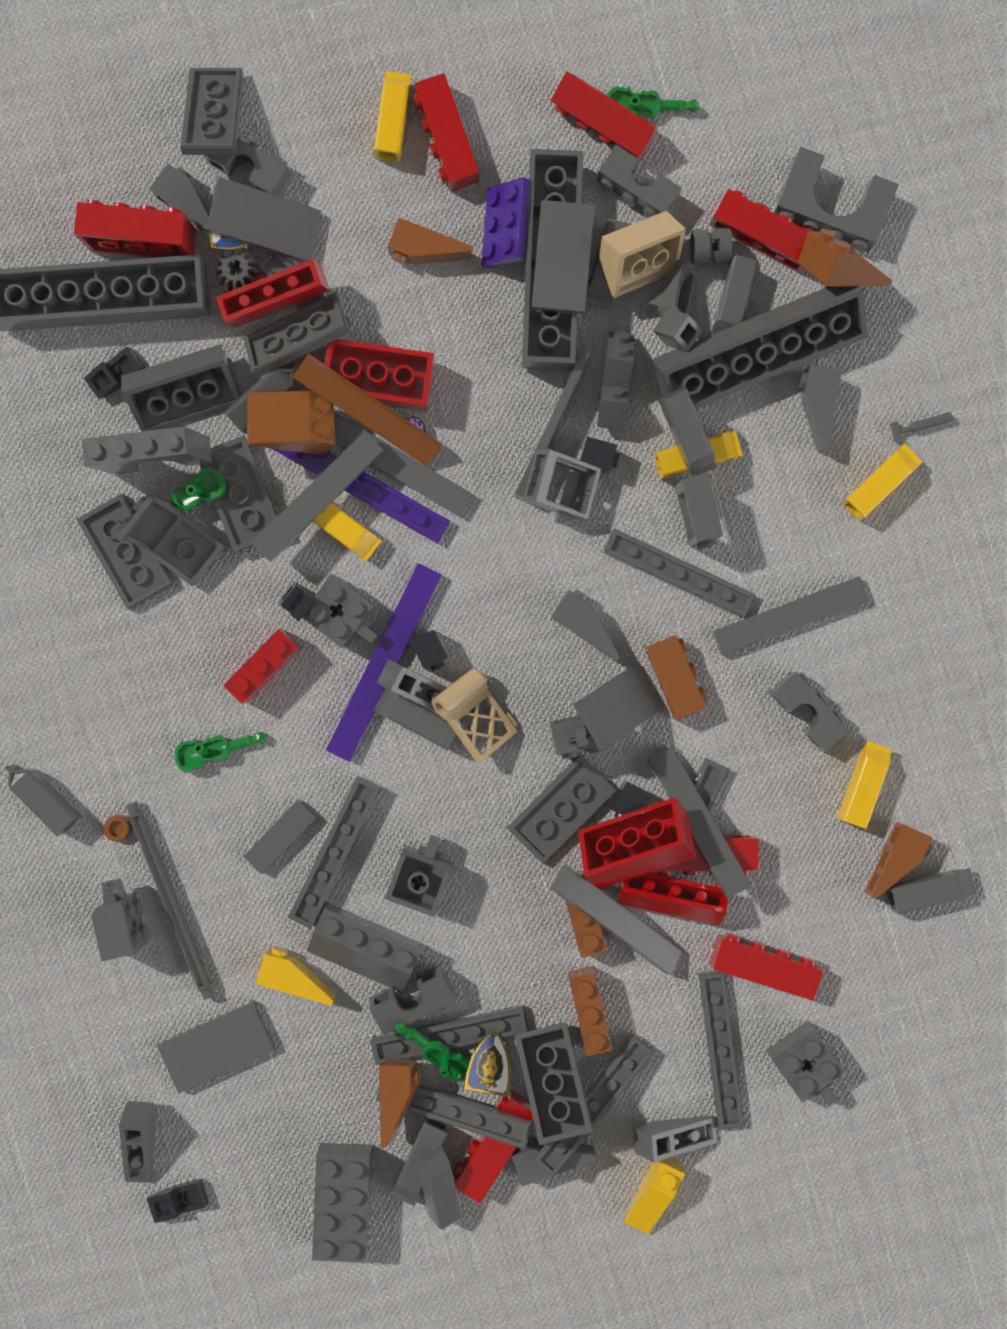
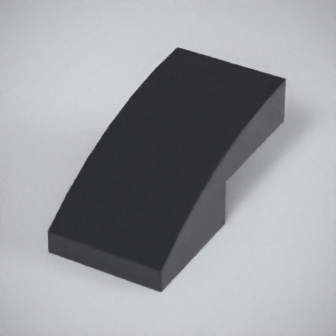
M126 346L109 362H101L84 377V380L97 398L103 399L121 388V376L145 369V366L132 348Z
M293 582L278 603L293 618L300 622L316 600L297 583Z
M201 1178L167 1188L146 1198L154 1223L178 1218L181 1213L202 1209L209 1204Z

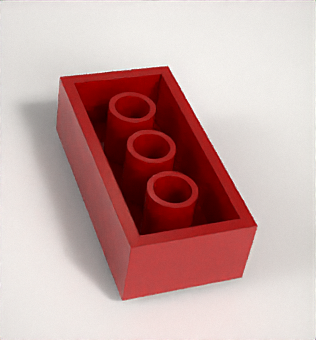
M87 200V203L77 202L74 235L90 251L153 258L194 255L197 230L186 214L180 209L167 208V211H162L148 205L133 208L120 202H115L113 205H103L102 202L97 200Z
M336 339L327 344L325 365L385 406L428 412L435 366L434 353Z
M676 797L578 830L584 877L598 889L696 858L688 812Z

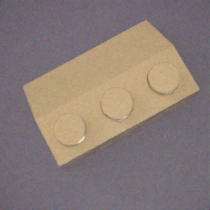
M667 211L602 236L599 260L611 295L614 298L665 277L675 261L680 260L686 228Z

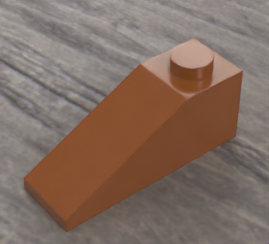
M398 218L387 246L389 255L392 256L391 258L400 264L408 262L415 265L472 259L473 246Z
M895 822L864 893L875 899L881 896L921 863L923 858L930 853L933 837Z
M387 1059L379 1065L381 1147H387L394 1140L416 1089L420 1084L421 1070L417 1068V1060Z

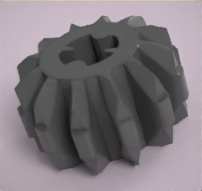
M235 249L234 254L231 255L228 250H225L224 253L227 258H217V262L221 266L214 268V272L219 275L217 282L219 285H224L226 292L257 281L254 277L260 276V270L256 268L258 262L255 258H251V254L248 251L241 254L239 249ZM239 268H241L242 272L239 275L237 272L236 275L233 274L235 269L239 271Z

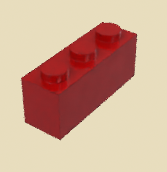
M278 629L223 686L241 704H247L302 647L284 629Z

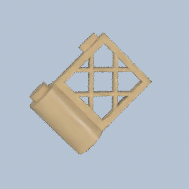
M471 669L432 700V705L438 715L447 720L475 761L481 763L517 733L515 727L518 724L509 712L506 714L503 712L488 691L486 675L480 670ZM484 699L490 706L489 716L478 714L479 703ZM463 716L472 717L471 731L463 730L457 721ZM478 719L489 720L488 734L476 732ZM494 721L502 723L508 731L502 737L493 735ZM476 737L487 738L486 750L481 754L475 747Z

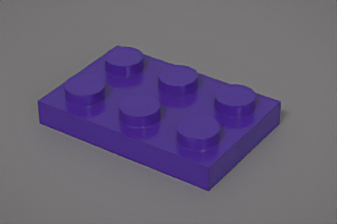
M521 177L488 188L482 247V267L490 269L524 260L531 180Z

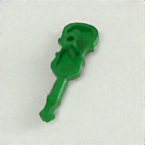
M616 86L608 93L609 97L642 118H655L660 111L682 112L689 110L695 113L699 108V103L696 99L691 101L661 100L657 91L646 92L642 90L641 93H633L630 86L627 88Z
M208 467L199 473H194V481L176 487L173 490V500L169 502L182 511H190L194 506H198L202 500L211 503L212 500L222 497L226 490V483L218 470Z
M259 732L257 735H248L232 741H227L223 736L217 735L213 738H207L202 743H198L193 738L192 741H184L177 745L175 761L178 768L184 773H190L197 769L201 770L202 766L207 762L215 763L216 761L226 760L231 751L251 747L256 743L264 744L267 740V735Z
M404 1022L396 1023V1031L404 1035L408 1041L412 1040L423 1048L422 1058L431 1062L432 1065L439 1066V1074L442 1077H448L454 1081L465 1078L467 1065L470 1060L468 1057L452 1052L440 1041H431L416 1031L415 1028L407 1027Z

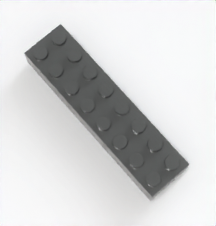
M530 149L529 180H531L526 239L522 342L523 369L573 370L575 366L577 314L531 309L541 200L581 204L583 151Z
M199 254L0 269L1 331L210 316L206 263Z
M828 286L697 340L688 353L676 349L652 359L661 397L677 389L687 388L696 409L868 338L862 289L858 286Z

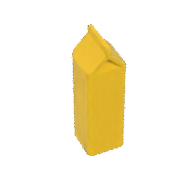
M386 71L374 145V155L378 160L401 162L412 75Z
M736 430L707 438L714 453L716 464L743 456ZM677 446L658 451L654 454L660 479L689 472Z
M904 443L842 501V504L857 520L864 519L913 473L923 461Z
M332 503L313 521L315 525L364 561L369 559L382 541Z
M870 741L866 742V745L859 754L837 819L867 829L890 765L892 749Z

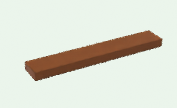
M307 354L294 373L293 378L423 465L427 466L441 449L442 444L310 354Z

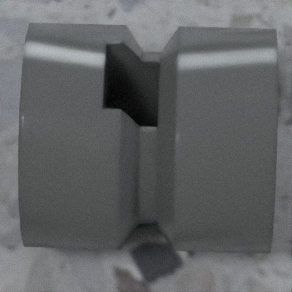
M729 227L714 228L712 233H709L707 229L691 230L690 259L692 265L708 264L709 260H712L714 264L730 263L732 235ZM712 241H714V251H712Z

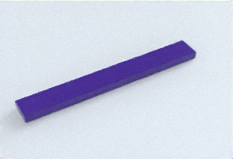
M272 449L317 476L338 458V456L329 451L322 456ZM363 472L344 490L436 544L439 543L451 522L366 472Z
M420 563L417 564L326 751L348 762L351 760L375 712L374 709L385 690V687L377 683L388 659L399 663L442 574Z

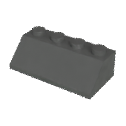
M222 344L121 376L122 394L141 432L165 429L227 409L240 397L231 365Z
M327 903L313 932L307 952L387 987L393 986L394 990L402 993L422 951L423 944L331 903Z

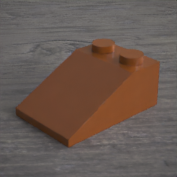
M829 229L808 231L798 262L824 285L891 286L892 280L854 251L849 243L837 238L834 231Z
M313 391L248 393L247 445L324 456L335 445L334 405Z

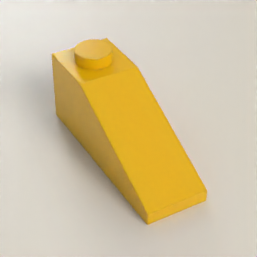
M273 947V949L268 948L264 953L256 985L326 1005H333L336 994L294 955L288 954V950L281 947Z
M670 1157L651 1163L624 1219L625 1224L646 1234L650 1232L673 1200L685 1176L680 1161Z

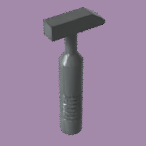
M951 412L912 422L904 428L899 427L898 421L892 422L890 426L893 439L899 446H902L904 444L902 433L909 431L915 433L953 421Z

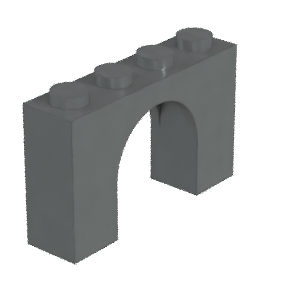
M800 147L794 157L773 213L778 216H787L794 223L809 228L812 231H820L821 229L832 230L836 233L837 238L851 244L852 248L858 251H870L878 241L899 184L874 175L865 188L857 211L846 216L831 215L819 206L814 194L815 182L825 156Z
M187 427L82 439L84 466L114 475L138 472L137 462L173 461L186 466L212 463L210 437Z

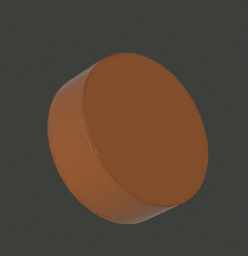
M124 815L112 816L104 824L105 836L114 842L125 840L132 832L131 822Z

